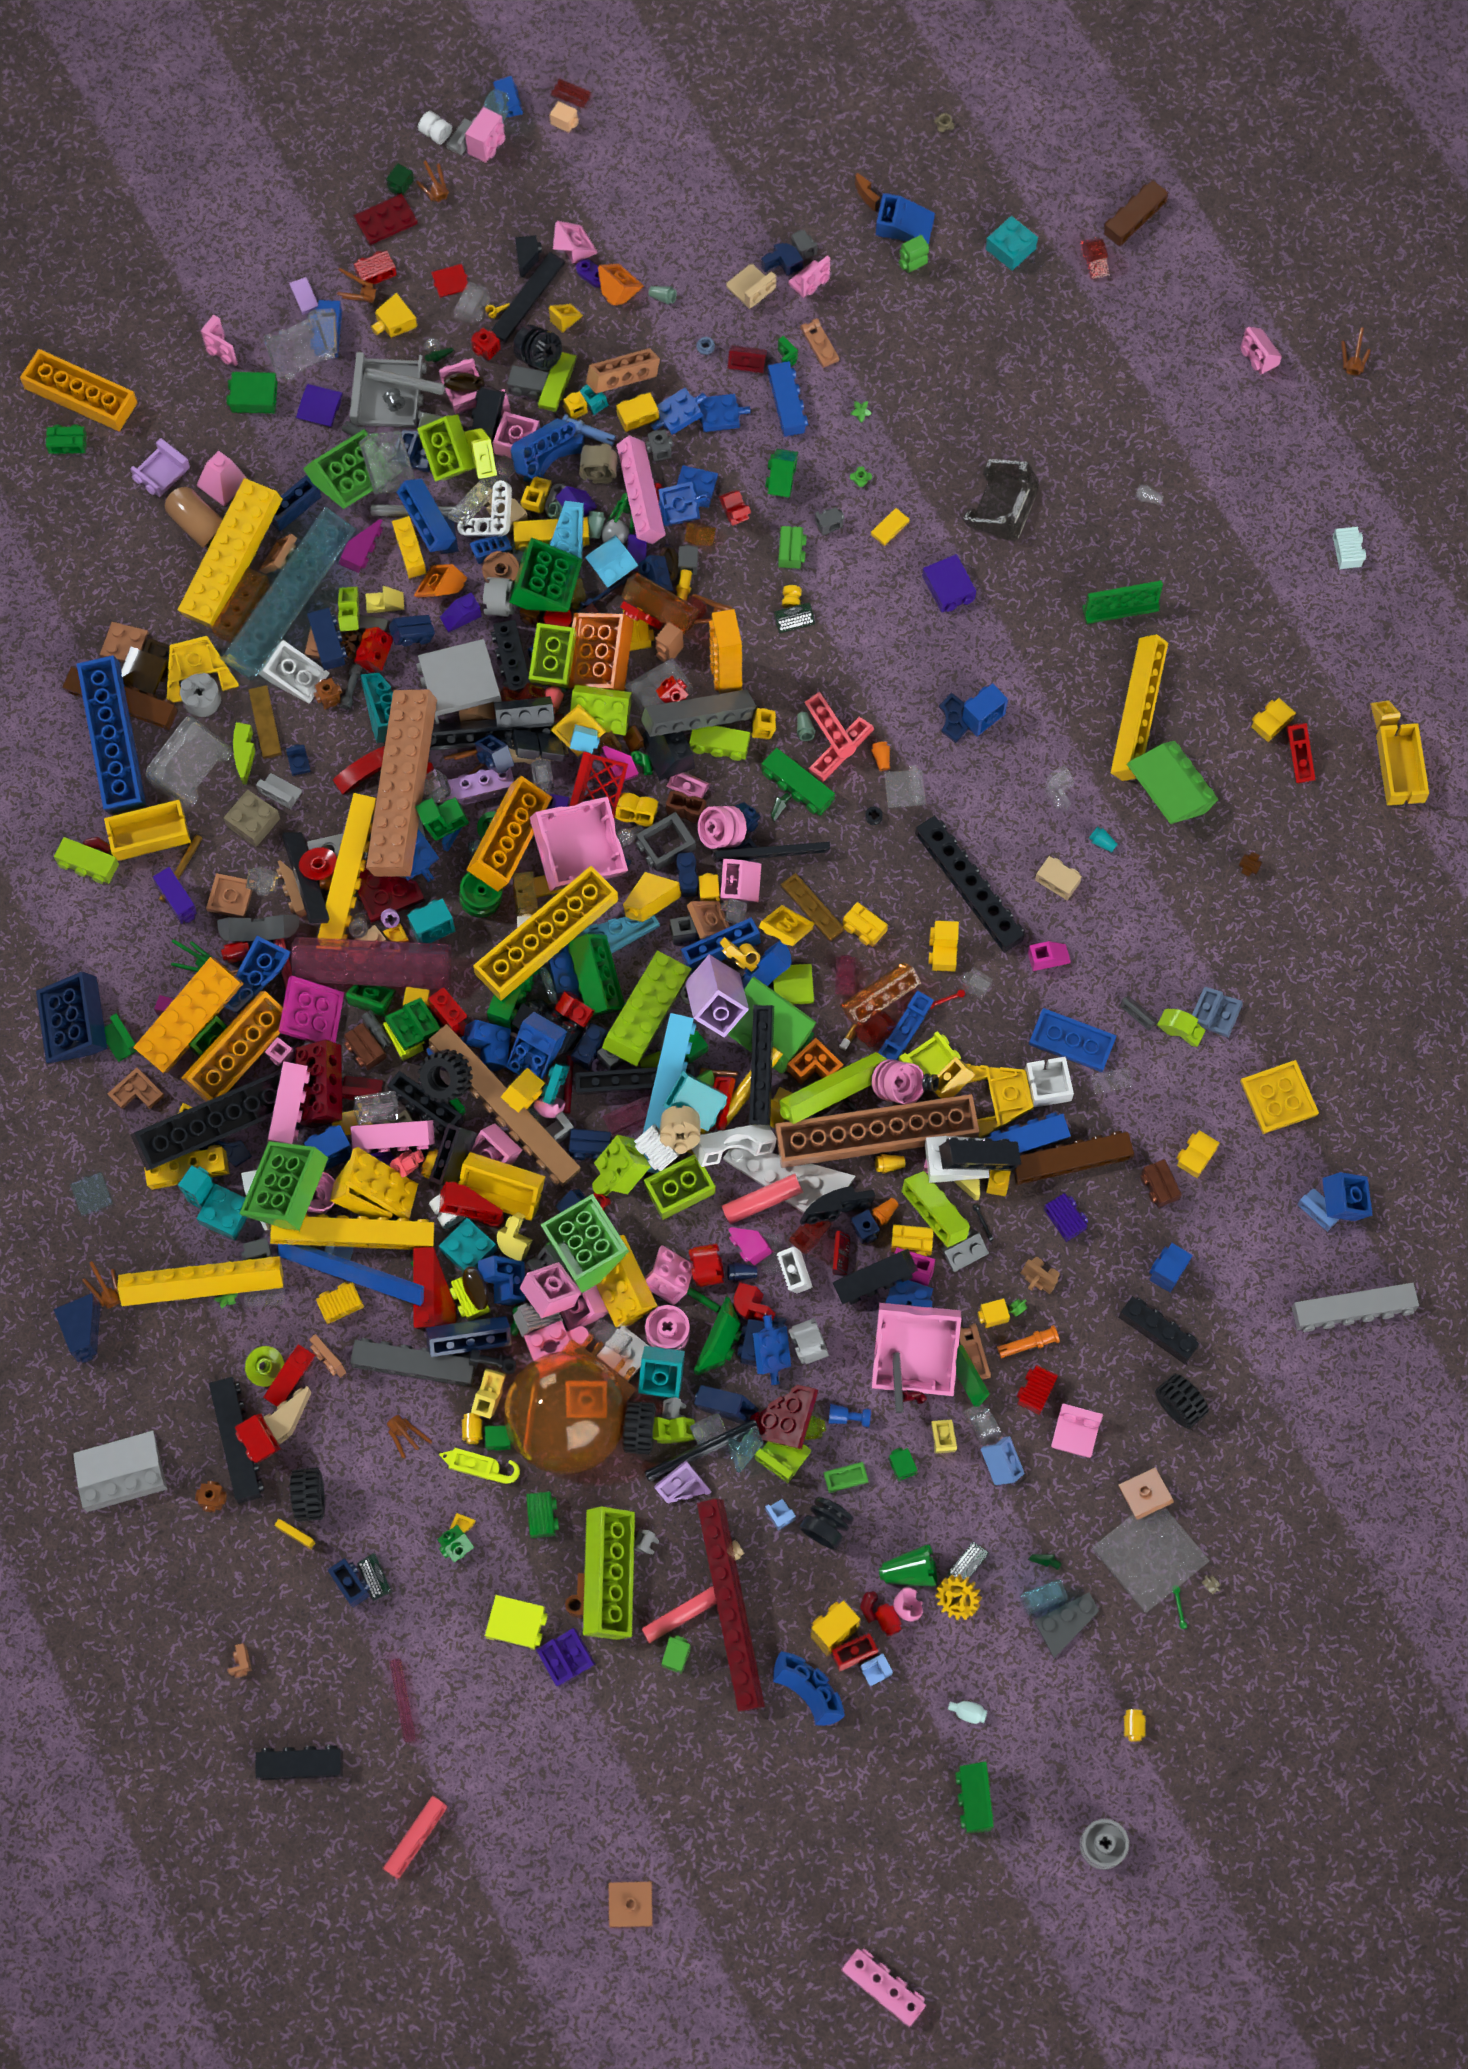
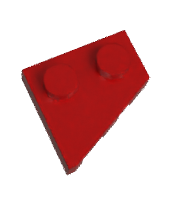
M625 601L620 606V608L625 610L623 614L637 622L641 619L660 630L662 622Z

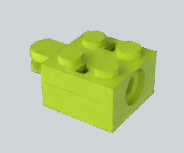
M616 1135L594 1162L600 1172V1175L592 1184L593 1191L596 1194L608 1196L611 1191L628 1194L651 1167L644 1154L642 1155L636 1149L634 1138Z

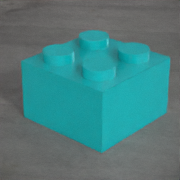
M1010 216L987 237L986 250L1010 270H1014L1036 249L1038 237L1013 216Z
M443 898L433 900L423 908H416L407 915L411 930L421 948L456 932L453 918Z
M215 1184L196 1219L201 1226L236 1241L248 1218L239 1214L245 1197Z
M468 1218L439 1245L441 1253L462 1272L468 1266H474L478 1270V1261L491 1257L497 1251L496 1244Z
M644 1346L638 1393L679 1398L685 1351Z

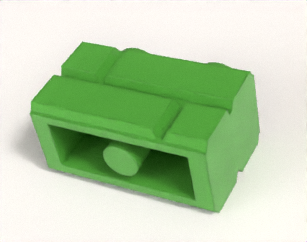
M781 527L778 567L800 569L801 562H805V551H802V546H806L807 535L803 534L802 527Z

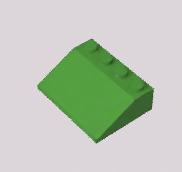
M365 429L316 458L303 468L312 483L343 509L396 476Z
M1175 740L1163 743L1127 763V766L1170 824L1203 815L1218 801L1214 791L1207 785L1202 775L1198 773L1191 760L1187 758Z
M753 977L744 989L749 1010L727 1035L752 1052L753 1005H773V1046L783 1053L773 1068L780 1074H783L787 1070V1064L800 1053L817 1022Z
M269 1141L239 1214L284 1229L299 1231L328 1157L316 1147Z
M593 1194L540 1224L581 1293L600 1283L629 1252Z

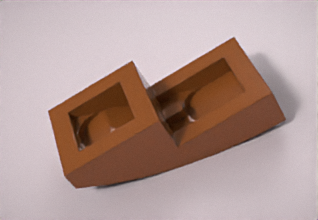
M857 173L855 175L856 189L863 201L872 210L876 211L880 207V197L871 191V182Z

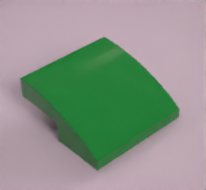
M422 998L405 1004L403 1009L385 1017V1021L404 1051L422 1043L441 1029Z

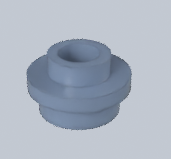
M702 337L697 342V350L703 355L711 354L715 349L714 341L709 337Z

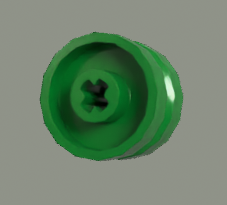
M468 872L460 884L459 901L463 910L469 915L477 918L488 917L499 908L503 888L497 892Z

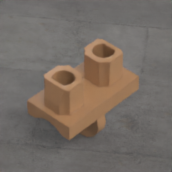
M1035 1257L1033 1260L1028 1259L1021 1271V1274L1026 1277L1025 1280L1031 1283L1028 1289L1032 1291L1034 1287H1037L1039 1290L1042 1291L1043 1289L1050 1294L1058 1282L1060 1273L1054 1268L1046 1272L1042 1269L1044 1265L1043 1260Z

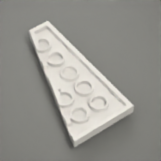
M730 1148L723 1157L724 1161L763 1187L795 1173L803 1193L785 1201L803 1213L821 1196L831 1191L848 1187L855 1179L854 1175L815 1164L781 1168L779 1154L775 1153L754 1156L745 1149Z

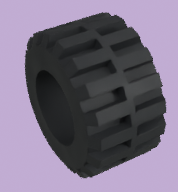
M445 1049L427 1056L424 1059L425 1061L421 1062L420 1066L422 1068L418 1069V1074H420V1077H417L418 1082L421 1081V1090L424 1089V1094L426 1096L430 1095L431 1100H437L440 1103L444 1101L449 1102L462 1096L468 1091V1087H471L472 1082L470 1080L473 1079V1074H470L472 1067L468 1066L467 1063L469 1061L467 1059H463V1054H457L456 1050L450 1051ZM441 1066L450 1075V1085H447L441 1079Z
M1174 1373L1155 1390L1156 1397L1167 1414L1175 1422L1187 1429L1192 1428L1209 1412L1208 1405L1201 1393L1190 1381L1179 1374Z
M628 1402L623 1429V1450L625 1453L646 1455L651 1453L654 1440L652 1438L653 1424L656 1417L654 1403Z
M318 1467L296 1469L291 1473V1506L293 1516L297 1522L322 1520L324 1517V1483L322 1473Z

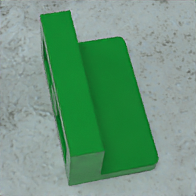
M114 1014L110 1017L112 1023L105 1026L104 1029L106 1043L117 1061L120 1062L137 1052V1050L133 1048L136 1044L117 1014Z

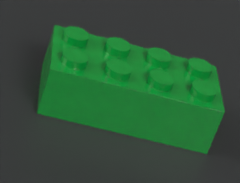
M540 968L502 1001L495 994L493 995L487 1011L489 1023L509 1028L511 1032L514 1027L517 1028L512 1022L522 1003L527 1002L525 997L527 992L531 993L534 986L533 977L539 974Z

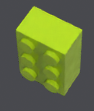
M458 415L445 416L417 428L435 482L448 480L476 468Z
M537 623L529 673L531 683L569 688L577 635L575 628Z
M575 685L572 691L571 710L580 704L606 730L605 733L626 735L629 727L632 692Z
M695 1154L644 1179V1187L662 1220L716 1194V1187L706 1168L701 1167Z

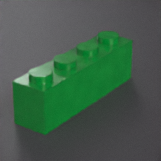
M777 747L762 762V774L767 779L771 780L772 778L777 782V786L781 790L790 792L796 802L800 803L801 801L804 803L810 813H816L820 816L835 800V793Z

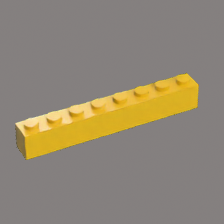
M1157 634L1139 638L1111 768V774L1122 781L1137 779L1127 766V763L1146 752L1168 642Z
M357 793L353 794L326 902V909L330 919L328 923H321L317 938V944L320 946L341 950L342 945H346L348 935L345 932L352 922V916H350L351 908L356 906L357 897H354L356 889L359 890L362 879L359 878L360 871H364L366 865L364 855L365 852H369L370 841L368 839L372 833L377 798Z
M306 1214L299 1231L284 1229L271 1225L270 1244L413 1250V1248L433 1247L434 1222H429L427 1219H418L416 1222L409 1221L407 1218H399L397 1221L386 1217L371 1220L366 1216L349 1219L345 1215H339L337 1218H328V1215L323 1214L316 1215V1217H308Z
M278 1256L118 1275L117 1289L121 1305L129 1306L283 1288L284 1275L281 1259Z

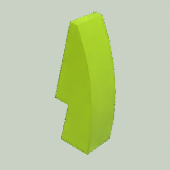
M358 586L339 588L338 620L340 631L359 630Z
M236 722L233 737L234 759L242 784L246 785L256 753L255 746L251 743L253 730L251 725Z

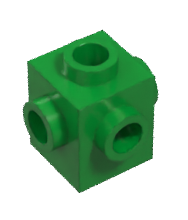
M458 1525L444 1532L437 1539L441 1545L439 1550L445 1558L450 1557L453 1562L463 1558L466 1553L474 1548Z

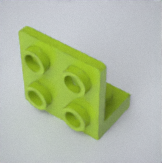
M767 1442L762 1449L759 1448L756 1452L755 1460L783 1481L789 1483L810 1455L811 1449L804 1444L802 1450Z

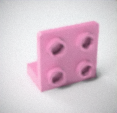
M826 256L819 263L816 260L811 262L789 280V285L803 298L806 295L813 294L817 286L825 284L829 280L830 257Z
M213 315L201 330L206 351L212 356H219L225 364L229 365L231 363L236 366L238 363L234 348L231 344L224 341L225 336L220 318Z
M662 1245L658 1250L653 1270L645 1277V1281L652 1293L675 1305L688 1291L692 1277L691 1269L694 1266L688 1260Z
M1062 1404L1051 1447L1091 1458L1103 1414Z

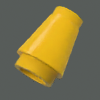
M880 1154V1156L875 1157L876 1171L884 1174L905 1168L904 1156Z

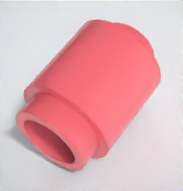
M551 686L546 688L543 697L551 696L553 712L555 714L559 710L564 694L559 687Z

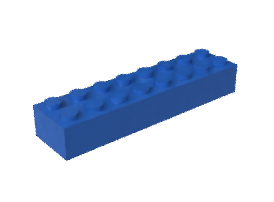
M112 655L77 663L103 809L108 814H114L145 807L146 800L120 662Z

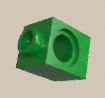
M510 1425L485 1426V1447L487 1451L511 1450V1444H515V1431L511 1432Z
M902 1447L897 1448L889 1455L888 1460L898 1482L917 1474L918 1470L908 1448L904 1450Z

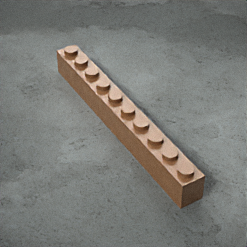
M447 1024L429 1039V1049L433 1054L449 1049L450 1051L456 1050L457 1054L461 1053L464 1055L463 1059H467L469 1061L467 1063L468 1066L472 1067L470 1074H473V1079L470 1080L472 1084L469 1087V1092L474 1098L477 1099L479 1097L482 1100V1106L488 1113L493 1112L496 1115V1121L501 1127L506 1126L509 1129V1135L514 1141L517 1142L519 1140L523 1144L522 1149L528 1156L533 1155L536 1158L538 1167L543 1171L546 1169L550 1173L549 1178L555 1185L560 1184L563 1187L580 1172L581 1167L527 1109L523 1108L518 1113L501 1098L507 1088Z

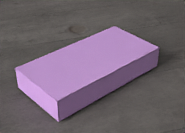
M307 278L289 283L302 315L315 311L318 303Z

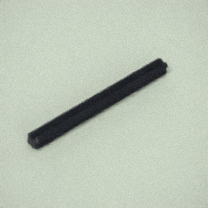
M754 1419L743 1423L646 1470L645 1476L648 1481H653L672 1472L686 1460L690 1463L758 1430V1425Z

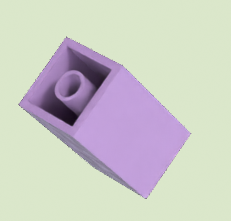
M710 954L685 982L693 1019L724 1038L749 1010L740 973Z

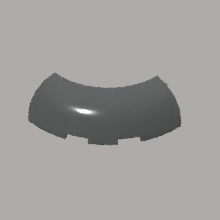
M278 915L264 917V919H253V921L252 918H224L217 920L221 937L227 941H254L256 936L265 940L291 937L299 927V916Z

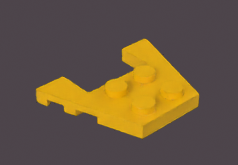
M207 636L170 645L166 699L174 703L181 702L179 682L194 674L218 672L222 691L239 687L238 682Z
M966 1064L975 1073V1076L968 1083L988 1079L995 1116L977 1119L979 1138L989 1135L1034 1109L1025 1070Z

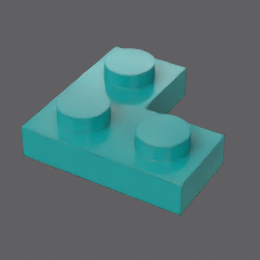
M561 1063L551 1067L548 1075L550 1078L549 1084L545 1085L542 1092L543 1102L554 1104L560 1085L565 1083L570 1069L569 1065Z

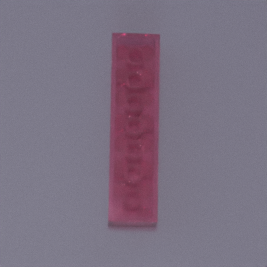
M295 937L292 943V975L314 983L448 989L451 983V945Z

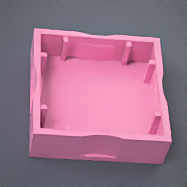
M608 797L585 801L575 806L538 811L530 817L550 891L564 889L590 866L604 879L621 876L628 871L623 850L616 835L615 821Z
M879 1303L872 1388L894 1390L892 1353L898 1352L901 1359L902 1391L915 1390L926 1394L954 1396L961 1310Z

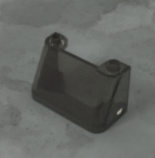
M989 459L983 470V475L988 484L977 510L969 509L965 513L963 521L972 529L1007 541H1017L1038 492L1039 480L1028 462Z

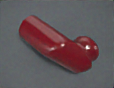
M915 1390L903 1392V1402L916 1399L918 1404H922L927 1400V1397L924 1395L925 1393Z
M875 1591L866 1592L860 1604V1609L868 1624L877 1620L872 1609L874 1602L878 1600V1595Z

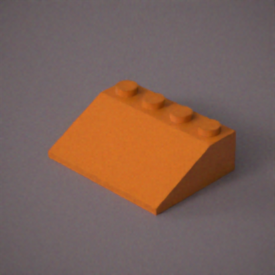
M574 613L572 628H575L577 635L569 688L574 689L575 685L625 691L634 619L624 614Z

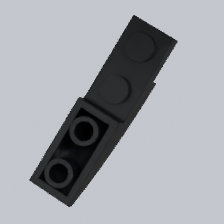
M848 1186L831 1191L818 1198L805 1210L800 1224L813 1225L823 1221L832 1222L839 1217L841 1212L845 1213L855 1209L865 1210L871 1206L876 1197L874 1190L855 1192L853 1186Z

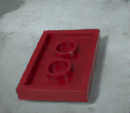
M402 194L353 215L369 246L418 224L416 217Z

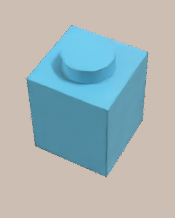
M575 724L570 748L592 754L593 749H597L599 745L598 730Z

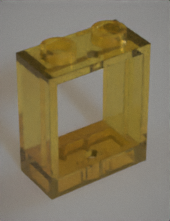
M533 871L513 874V897L516 917L523 914L533 915L538 911Z

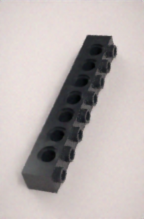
M934 815L917 826L915 835L1003 953L1021 943L1024 939V929L1020 924L1015 923L1010 910L1003 907L1000 897L991 891L989 882L986 879H982L977 866L970 863L967 853L958 847L955 837L952 834L949 835L946 831L944 822L938 820ZM938 836L941 837L942 840L935 841L933 837ZM950 851L953 855L947 856L944 852ZM962 866L964 870L958 871L955 867ZM973 881L975 885L970 886L966 882ZM978 896H984V897H986L987 899L984 900V901H981V900H979L977 897H978ZM996 911L998 915L992 916L988 912ZM1000 926H1007L1009 930L1003 931L1000 929Z

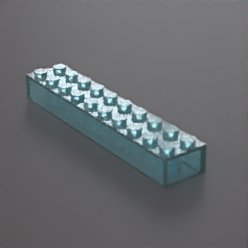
M325 507L316 517L220 659L252 681L267 662L356 528Z

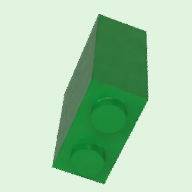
M232 372L231 379H228L230 395H227L226 398L227 406H230L231 413L275 414L278 388L276 373Z

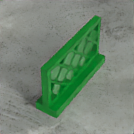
M1162 580L1088 593L1086 605L1082 606L1086 624L1160 611L1159 599L1163 587Z

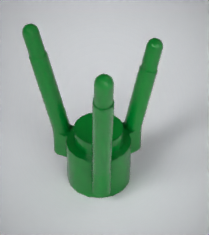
M627 493L622 495L621 500L618 501L606 522L612 520L616 515L614 522L617 523L622 512L629 513L631 511ZM631 513L630 534H633L634 522Z
M175 939L172 940V943L197 958L195 965L198 968L174 962L171 963V966L198 972L206 961L213 957L192 941L190 945L202 955H199Z

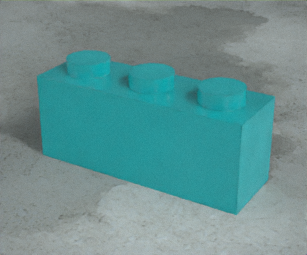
M191 1165L179 1182L178 1187L187 1202L201 1210L215 1184L211 1181L212 1178L208 1176L209 1173L200 1166L195 1168Z

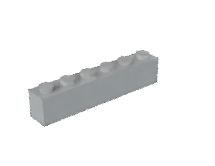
M1407 1283L1294 1302L1292 1311L1297 1330L1303 1329V1332L1314 1331L1315 1327L1323 1326V1329L1335 1327V1324L1338 1323L1347 1326L1354 1324L1356 1320L1370 1322L1375 1320L1374 1317L1382 1316V1319L1394 1317V1314L1402 1313L1403 1316L1411 1315L1419 1307L1414 1283Z

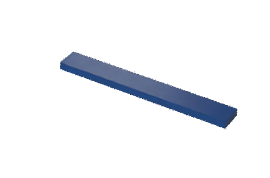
M278 1244V1256L419 1306L424 1302V1286L307 1245Z

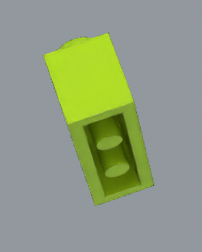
M719 726L692 729L689 742L690 749L697 754L705 752L712 754L714 757L727 756L735 761L746 760L750 732Z
M66 837L63 838L54 855L60 868L68 870V868L73 869L76 874L82 877L88 875L100 884L103 882L109 884L119 865L116 857Z

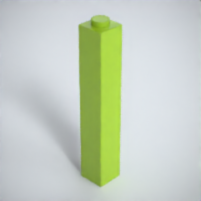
M875 1052L779 1100L781 1116L795 1124L872 1085V1075L875 1068L881 1062L887 1060V1058Z

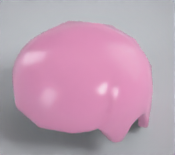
M543 1096L541 1099L538 1097L534 1101L535 1110L545 1118H556V1115L563 1111L566 1104L564 1100L557 1097L554 1104L543 1102Z
M910 1587L903 1588L897 1594L893 1605L896 1613L902 1619L915 1621L923 1613V1602L916 1599L917 1591Z

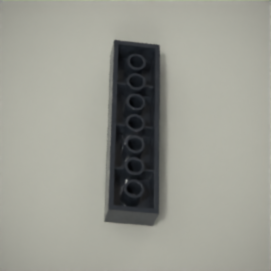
M281 1070L130 1134L145 1170H151L272 1117Z

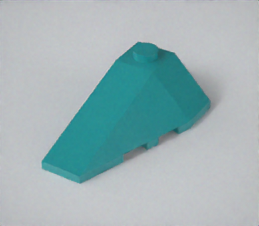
M380 673L361 674L362 686L376 743L386 742L393 691Z

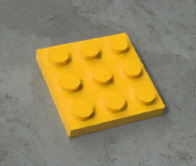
M1296 1060L1240 1080L1262 1134L1318 1116L1319 1114Z

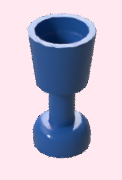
M830 1404L828 1424H847V1420L861 1421L863 1427L869 1428L871 1409H864L862 1413L848 1412V1407Z

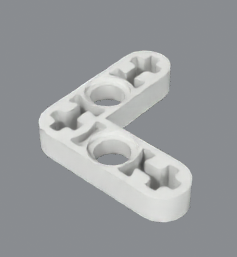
M501 480L494 484L491 518H464L457 525L458 532L468 537L506 535L510 530L512 496L510 484ZM505 487V491L499 492V489ZM504 503L505 510L499 513L497 510L498 506ZM483 522H486L487 529L486 531L481 532L480 525ZM503 524V528L497 529L498 526ZM467 525H470V526H474V529L468 528V529L464 530V527H466Z

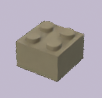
M247 790L223 819L229 829L257 847L280 820L278 810Z

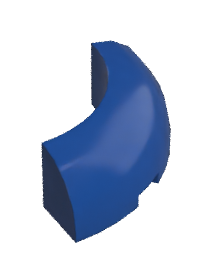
M574 434L572 438L538 456L539 473L536 477L543 478L551 463L559 457L581 454L585 435ZM524 476L523 481L532 482L533 478Z
M779 940L767 949L752 972L748 968L744 971L746 974L741 977L743 988L745 989L753 977L768 986L787 970L791 964V954L788 947Z
M781 1651L774 1666L773 1683L784 1685L802 1697L813 1714L815 1725L824 1726L840 1721L845 1716L844 1708L838 1692L833 1691L828 1683L829 1679L818 1668L815 1670L806 1664L805 1659Z

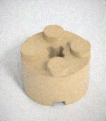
M672 1106L666 1109L661 1115L660 1142L666 1147H671L678 1154H684L687 1150L694 1148L700 1141L701 1121L699 1113L688 1106H683V1108Z

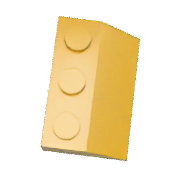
M348 1161L333 1183L330 1201L360 1216L369 1217L371 1220H377L379 1217L392 1218L393 1213L344 1184L349 1165Z

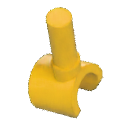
M510 303L496 308L493 305H487L485 311L487 313L492 310L493 312L489 313L488 316L489 318H495L497 313L507 309Z

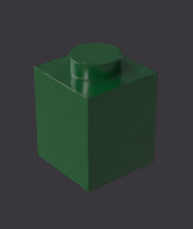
M398 163L386 178L389 191L393 194L398 193L402 195L405 194L414 181L413 171Z

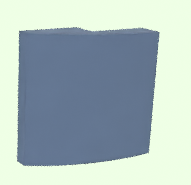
M1204 987L1192 1015L1198 1019L1197 1023L1201 1027L1229 1038L1243 1003L1241 1000L1224 996L1221 991Z

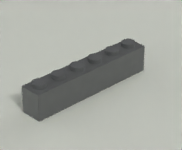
M741 690L648 706L644 709L641 721L650 737L661 736L674 732L752 719L756 704L748 690Z
M361 1338V1340H355L350 1361L352 1368L472 1387L476 1367L469 1365L470 1355L461 1354L459 1357L449 1354L431 1357L428 1348L416 1350L412 1349L413 1347L409 1345L397 1347L386 1341H381L380 1344L373 1343V1340Z

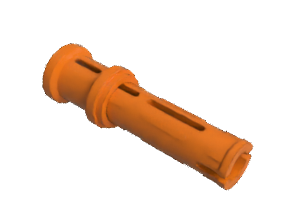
M1053 1325L1050 1329L1041 1332L1035 1331L1032 1336L997 1346V1350L1002 1359L1003 1357L1034 1347L1041 1349L1044 1345L1053 1342L1059 1343L1060 1340L1057 1330Z

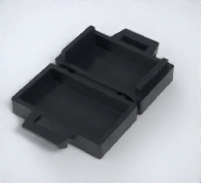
M514 729L513 739L511 737L506 739L508 748L514 749L518 758L536 760L540 756L541 759L563 762L564 757H569L567 746L564 745L563 747L561 740L555 735L538 733L537 736L535 732Z

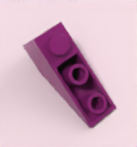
M377 520L349 540L338 564L357 573L360 572L361 568L365 569L369 558H367L368 552L372 553L376 546L374 539L375 537H380L384 527H381L383 520Z

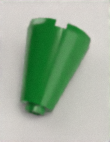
M924 1545L882 1563V1567L879 1568L880 1579L884 1580L886 1584L937 1586L936 1563L930 1557V1555H933L931 1545Z

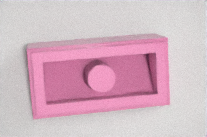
M683 772L670 777L666 787L682 792L688 797L696 796L703 799L710 783Z

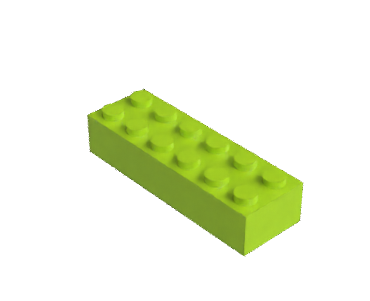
M657 950L607 1034L602 1048L638 1066L681 992L682 987L685 985L692 968Z
M602 1506L587 1510L583 1635L615 1640L632 1637L635 1512Z

